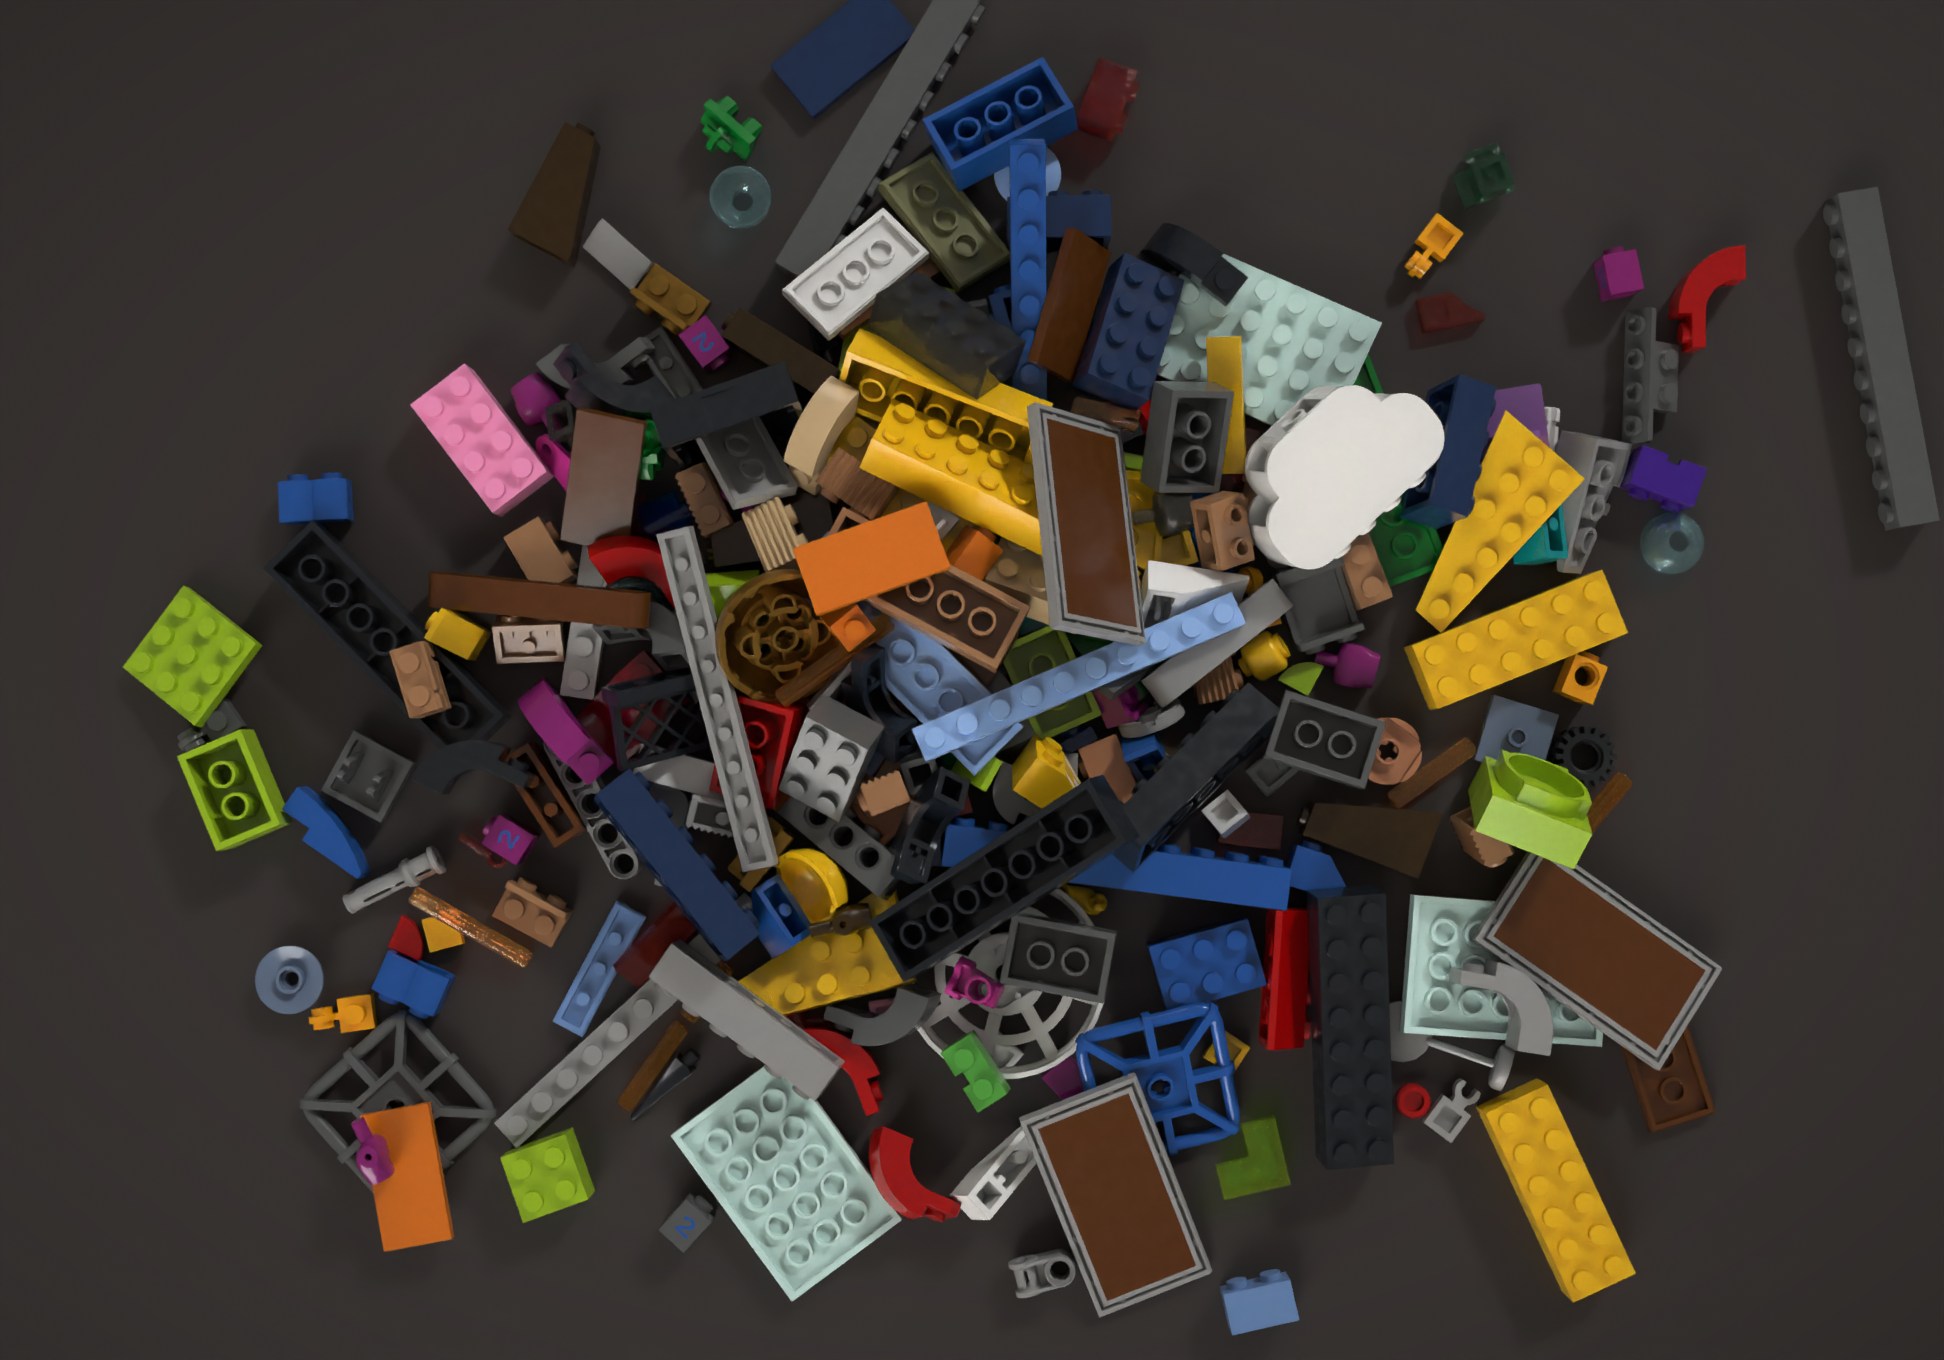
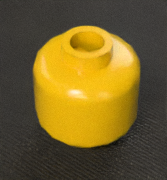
M1262 631L1240 648L1242 658L1237 661L1247 677L1253 675L1259 681H1266L1287 668V658L1291 654L1278 633L1272 635L1268 631Z

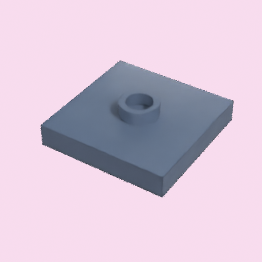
M1491 695L1472 760L1482 762L1485 756L1497 760L1502 749L1510 753H1523L1546 760L1559 714L1497 695Z

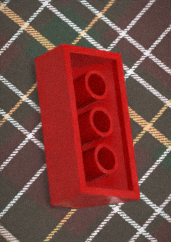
M1287 906V911L1266 908L1263 973L1267 985L1261 987L1258 1041L1267 1050L1304 1048V1039H1309L1311 1022L1310 1018H1306V1005H1311L1310 984H1308L1307 908Z

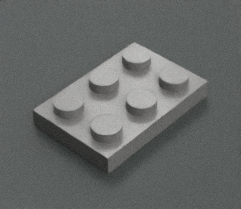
M760 417L695 439L733 510L764 503L768 500H773L774 497L784 498L796 495L798 485Z

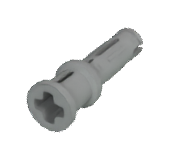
M431 845L426 848L425 853L411 860L408 858L401 860L398 868L343 894V902L347 910L354 914L358 910L406 886L410 888L421 885L422 880L436 873L439 875L445 873L447 870L446 864L439 850Z

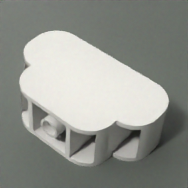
M1356 385L1320 386L1309 391L1251 446L1247 453L1245 475L1250 487L1257 494L1250 503L1247 513L1250 534L1253 537L1254 544L1268 559L1276 563L1302 569H1317L1325 566L1334 558L1339 559L1344 556L1351 548L1350 543L1358 535L1368 533L1376 525L1375 519L1384 511L1388 512L1396 507L1401 501L1400 496L1408 488H1414L1426 478L1425 472L1438 460L1444 446V430L1437 415L1424 400L1408 393H1372L1370 390Z

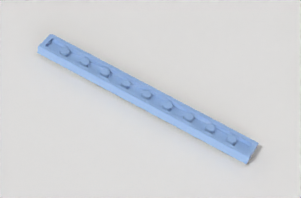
M1232 592L1146 628V644L1137 646L1113 642L912 729V732L925 762H928L1240 628L1246 622Z

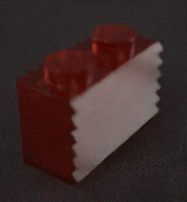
M1099 57L1076 118L1078 130L1094 134L1096 137H1101L1108 141H1113L1116 132L1123 133L1129 114L1123 113L1127 101L1134 103L1141 84L1135 81L1136 70Z

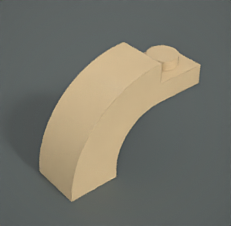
M830 376L820 386L802 412L788 442L783 460L789 464V471L797 485L813 495H816L823 488L815 481L827 465L830 452L840 433L855 418L860 394L859 390L833 376Z

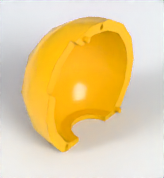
M813 848L792 849L778 857L779 863L774 866L776 868V875H780L811 923L832 919L838 909L847 905L849 900L848 881L841 866L825 852Z

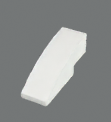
M654 745L660 751L666 750V748ZM685 754L634 768V774L640 771L648 781L724 801L722 794L709 791L715 762Z

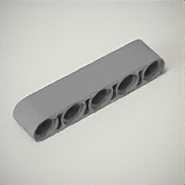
M1270 579L1238 604L1246 622L1244 626L1170 657L1143 678L1141 682L1161 708L1165 707L1294 605L1274 579Z
M544 742V749L610 873L618 879H628L636 876L642 870L643 862L619 832L613 843L606 841L603 838L602 830L606 824L612 823L601 809L593 813L587 808L586 801L588 796L597 794L605 787L600 775L589 785L584 781L580 783L575 782L570 775L572 768L567 763L564 764ZM622 854H628L634 861V867L630 872H624L619 868L618 859Z

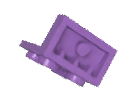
M1537 383L1496 390L1494 395L1496 407L1489 418L1487 428L1489 439L1482 451L1480 461H1483L1506 410L1550 448L1541 385Z

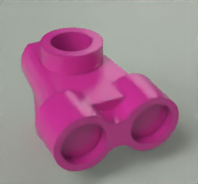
M961 956L954 967L952 977L946 985L945 994L957 1000L964 997L974 1004H982L992 1009L996 1008L1005 986L977 969L976 962ZM985 983L988 988L986 996L982 993V986Z

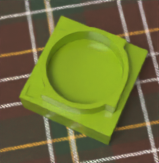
M1502 749L1497 760L1488 756L1484 757L1468 789L1475 831L1574 869L1592 836L1587 817L1592 801L1587 788L1576 777L1571 775L1568 769L1532 755L1510 753Z

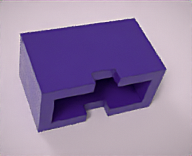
M1645 445L1633 449L1620 488L1628 490V495L1641 501H1648L1650 498L1661 502L1660 507L1670 512L1680 513L1681 510L1694 507L1707 468L1683 459L1678 464L1667 461L1669 454Z

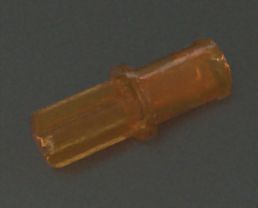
M1078 396L1074 398L1071 406V413L1136 432L1138 423L1125 420V417L1140 419L1141 414L1140 410L1112 405L1110 400L1104 403Z

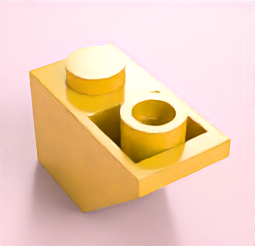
M441 608L439 612L435 611L425 625V629L428 631L424 638L466 660L476 661L492 632L459 612Z

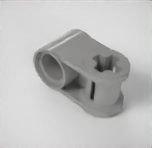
M1063 1248L1020 1256L1008 1262L1009 1269L1013 1270L1018 1287L1015 1291L1017 1298H1028L1045 1291L1065 1287L1075 1277V1259L1068 1250ZM1063 1261L1068 1264L1069 1270L1064 1274H1056L1052 1271L1051 1265L1054 1262Z

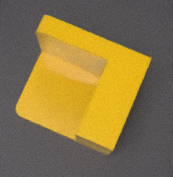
M1189 529L1182 531L1178 535L1162 539L1161 562L1190 567L1195 566L1199 562Z

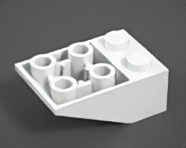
M1148 560L1140 589L1144 629L1232 592L1238 605L1242 602L1249 582V576Z

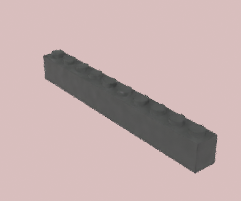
M933 0L775 260L778 270L796 279L845 239V234L851 225L855 227L858 225L865 212L862 206L868 196L873 198L877 194L878 184L883 181L880 179V176L886 167L891 169L900 154L897 148L903 139L908 141L915 131L917 122L914 120L920 110L925 112L932 103L935 95L932 93L935 85L938 81L940 83L945 81L952 68V65L949 64L955 53L960 55L969 40V36L966 35L972 24L978 26L986 12L984 0Z
M1878 187L1838 193L1825 201L1823 218L1826 225H1829L1831 234L1829 250L1831 256L1835 258L1837 267L1835 282L1843 299L1841 315L1843 322L1848 326L1850 338L1848 339L1847 346L1848 352L1854 359L1855 364L1854 385L1860 391L1862 402L1860 417L1862 422L1866 424L1868 434L1866 450L1868 455L1872 457L1874 467L1872 483L1874 488L1878 490L1880 499L1878 507L1879 519L1884 524L1885 531L1940 521Z

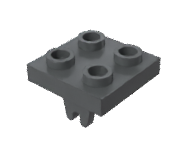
M353 730L321 791L382 823L385 822L417 762L365 734Z

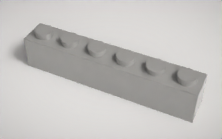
M681 939L671 943L648 976L656 982L654 986L664 995L675 996L683 1002L682 1007L685 1011L695 1017H699V1015L710 1023L709 1027L713 1032L721 1037L728 1036L738 1044L737 1048L741 1053L750 1058H754V1056L766 1064L764 1068L769 1074L778 1079L782 1077L793 1085V1091L804 1099L808 1100L811 1098L816 1101L845 1062Z

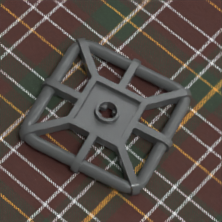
M399 1009L398 1013H394L386 1018L354 1048L349 1047L344 1051L343 1058L308 1089L304 1098L300 1099L299 1106L300 1109H303L307 1120L339 1155L337 1159L341 1164L346 1163L372 1193V1185L362 1175L356 1164V1152L361 1145L359 1140L356 1139L349 1145L319 1110L352 1112L359 1119L360 1115L392 1109V1100H395L397 1103L402 1101L405 1106L431 1101L434 1121L440 1116L478 1118L445 1149L439 1146L442 1169H448L453 1165V1159L488 1128L492 1119L496 1118L497 1108L493 1107L489 1096L459 1064L458 1060L460 1058L454 1052L451 1054L419 1018L410 1014L409 1010ZM396 1028L394 1066L381 1078H378L363 1061V1057ZM408 1028L441 1063L422 1081L406 1065ZM351 1068L369 1086L355 1101L319 1099L325 1091ZM445 1071H448L479 1107L443 1106L428 1087Z

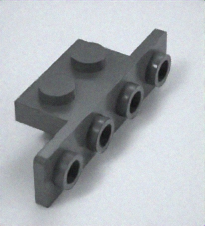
M1654 307L1630 310L1625 315L1622 442L1631 443L1632 445L1652 442L1653 412L1665 414L1677 412L1679 345L1656 341V308Z

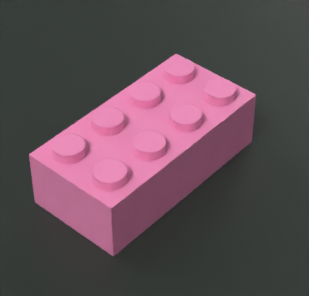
M465 363L410 404L492 513L500 517L504 516L554 477L476 372Z

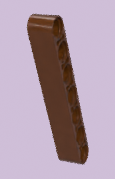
M429 572L428 607L625 628H649L651 592L456 572Z

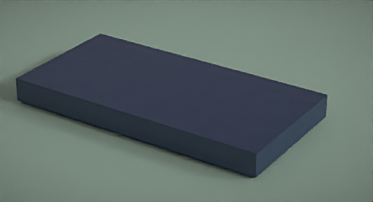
M850 0L770 66L801 106L815 120L907 44L915 29L891 0Z

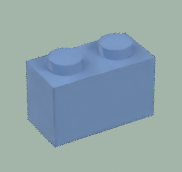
M1278 1269L1266 1270L1261 1272L1258 1278L1247 1280L1246 1277H1235L1227 1280V1285L1219 1286L1228 1327L1232 1335L1299 1321L1291 1280L1286 1271L1280 1272Z

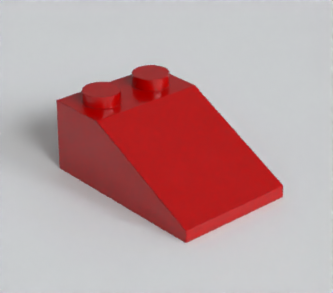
M736 689L735 692L764 806L773 810L781 792L778 790L802 728L806 704L797 701L788 703L757 701ZM714 764L709 791L722 794Z

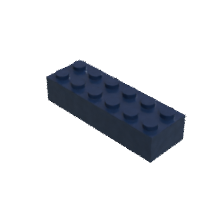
M629 768L595 795L594 802L721 961L729 960L761 934L756 928L760 925V922L748 908L742 910L735 902L738 895L726 880L720 883L713 872L717 869L705 853L701 856L696 853L691 846L695 841L690 833L683 826L677 829L670 820L673 813L661 798L655 801L650 795L649 789L652 787L640 771L634 774Z

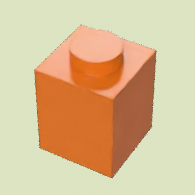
M965 525L947 550L946 556L949 564L982 581L1003 552V549L994 543L997 537L986 528L979 526L975 530Z
M856 603L819 616L848 652L876 631Z

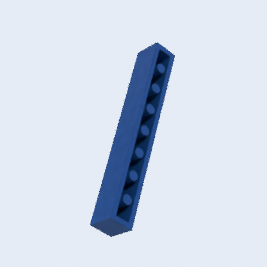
M1009 139L1012 388L1047 401V371L1028 361L1046 298V144L1044 139Z

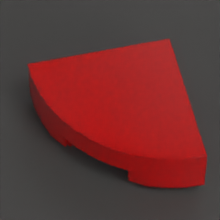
M402 915L388 947L419 961L423 957L425 947L422 935L416 922L410 917Z

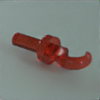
M461 833L458 840L476 851L475 856L480 857L481 854L486 856V862L490 867L500 868L506 864L507 859L503 858L501 863H494L491 860L492 850Z

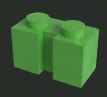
M975 1030L970 1031L942 1050L941 1055L954 1076L956 1077L963 1072L967 1078L968 1083L963 1090L977 1112L982 1111L1008 1094L1011 1089Z

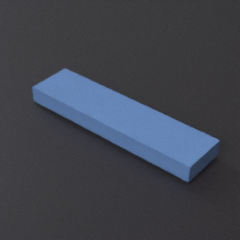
M619 900L615 902L553 1019L554 1023L581 1037L585 1035L647 918L646 914Z

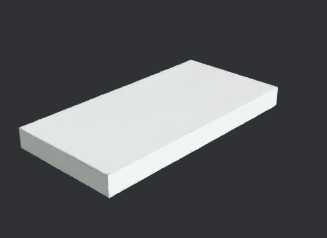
M882 208L784 287L782 293L830 341L929 259V252L890 213Z

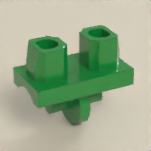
M725 96L716 103L710 98L703 106L705 112L700 120L705 126L702 132L709 138L706 149L714 153L721 148L727 154L733 150L746 161L752 156L754 145L761 136L762 125L750 117L742 124H739L734 119L738 115L739 107L729 96Z
M646 419L643 420L647 421L640 479L653 480L656 477V471L662 470L664 467V456L667 452L662 447L654 421Z

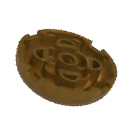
M773 570L750 579L730 597L718 619L715 648L719 664L731 684L754 700L788 703L811 695L825 685L827 682L826 678L838 664L842 665L848 652L834 637L820 617L816 616L815 610L805 599L811 600L800 570ZM799 610L796 616H787V613H796ZM766 614L765 621L756 624L758 618ZM768 644L769 650L766 654L762 655L760 645Z

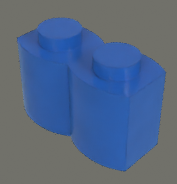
M322 473L321 479L308 480V475L293 474L287 475V481L278 482L279 523L285 525L309 524L312 520L319 523L354 521L352 481L342 478V473Z
M392 949L387 952L371 989L379 993L378 998L393 1005H397L398 1001L410 1007L409 1012L411 1014L427 1019L429 1015L435 1016L440 1014L456 976L440 967L426 963L423 960L418 961Z

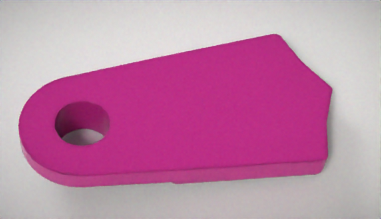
M549 434L541 435L536 440L537 453L564 490L567 491L571 452H568L557 438Z

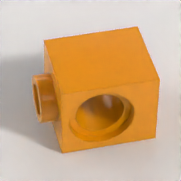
M1585 651L1580 652L1579 655L1575 654L1567 657L1552 693L1581 705H1593L1608 667L1598 663L1600 659L1598 656ZM1579 667L1583 668L1587 673V681L1583 686L1579 685L1575 680V672Z

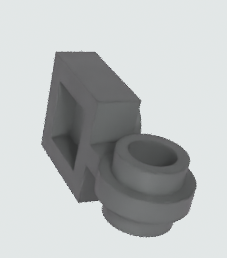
M223 698L201 730L198 731L193 726L177 736L180 741L178 746L182 751L186 750L188 752L207 744L204 740L207 736H209L211 741L243 729L247 725L230 700Z

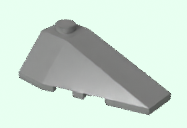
M1561 432L1560 439L1555 446V452L1582 475L1585 480L1562 503L1569 558L1557 560V571L1563 573H1582L1597 539L1596 524L1602 515L1607 516L1611 505L1606 502L1613 486L1620 487L1624 478L1632 448L1631 443L1576 432Z

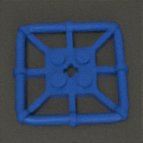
M1210 1001L1194 1003L1149 1014L1148 1011L1140 1013V1017L1097 1027L1087 1031L1085 1034L1080 1033L1076 1038V1059L1083 1092L1096 1087L1090 1053L1121 1070L1122 1076L1136 1073L1154 1122L1161 1121L1164 1133V1140L1162 1142L1168 1156L1177 1155L1179 1150L1222 1140L1231 1134L1236 1135L1240 1130V1110L1233 1073L1236 1071L1234 1061L1230 1060L1223 1019L1218 1011V1006ZM1199 1017L1179 1046L1158 1051L1154 1034L1155 1027ZM1210 1026L1217 1062L1212 1066L1192 1070L1189 1055ZM1143 1031L1148 1053L1124 1059L1096 1042ZM1220 1078L1227 1116H1223L1200 1103L1197 1098L1195 1084ZM1159 1079L1168 1081V1084L1163 1085V1091L1161 1092L1151 1088L1152 1084ZM1196 1113L1217 1125V1127L1175 1137L1171 1118Z

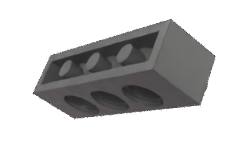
M790 796L777 812L877 897L888 901L903 882L890 875L896 850L892 849V845L888 848L879 840L883 835L871 825L866 823L862 827L854 820L857 814L852 809L848 808L839 822L828 816L825 823L818 825L816 818L819 811ZM847 830H852V842L847 846H843L841 843L842 835ZM877 850L879 854L878 862L873 867H868L866 863L868 854Z

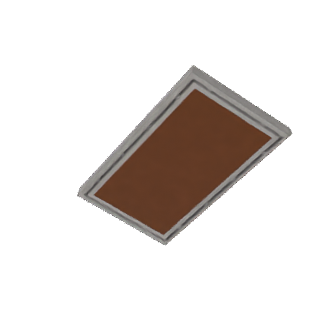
M1035 402L1027 406L1050 628L1137 646L1146 644L1121 428Z
M1528 851L1471 939L1506 965L1523 972L1544 992L1656 1070L1661 1069L1722 971V967L1577 864L1574 869H1571Z
M1136 1073L1127 1074L1019 1117L1099 1318L1212 1272L1208 1257Z

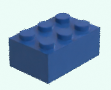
M1243 915L1145 943L1165 1010L1194 1003H1206L1267 985L1248 918Z

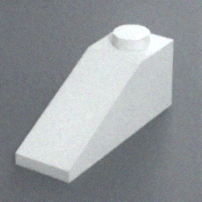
M1022 1126L1016 1129L972 1168L949 1195L954 1201L961 1203L960 1208L971 1220H990L1036 1165V1160Z

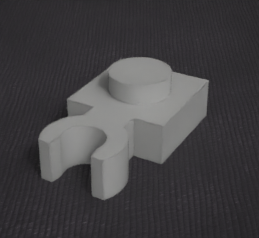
M1462 1078L1454 1082L1452 1096L1448 1099L1441 1093L1421 1120L1450 1143L1453 1142L1471 1117L1470 1114L1464 1111L1465 1107L1476 1103L1481 1095L1474 1088L1470 1095L1462 1096L1461 1090L1466 1084V1081Z

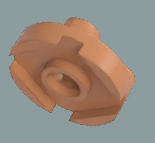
M1377 718V720L1384 721L1386 724L1368 780L1382 785H1394L1406 781L1414 775L1422 760L1419 736L1411 725L1401 719ZM1391 742L1394 745L1392 751L1395 753V757L1393 759L1387 757L1383 760L1380 757L1381 751L1379 747L1381 744L1387 745Z

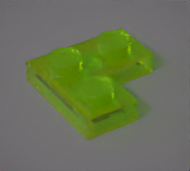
M1268 1116L1240 1123L1248 1156L1215 1164L1223 1199L1227 1200L1291 1185L1275 1117Z

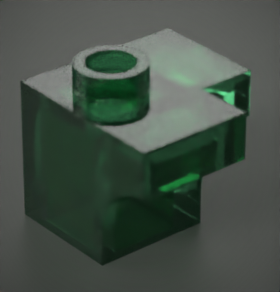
M1497 142L1464 154L1468 169L1453 176L1464 210L1513 192L1515 187V181L1504 152L1500 151Z

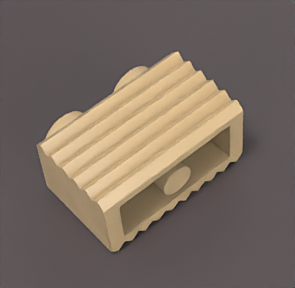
M774 497L773 500H768L766 503L755 506L754 509H749L741 514L765 572L780 569L800 570L792 548L806 544L808 541L803 533L798 535L794 525L799 523V520L791 504L785 506L779 497Z

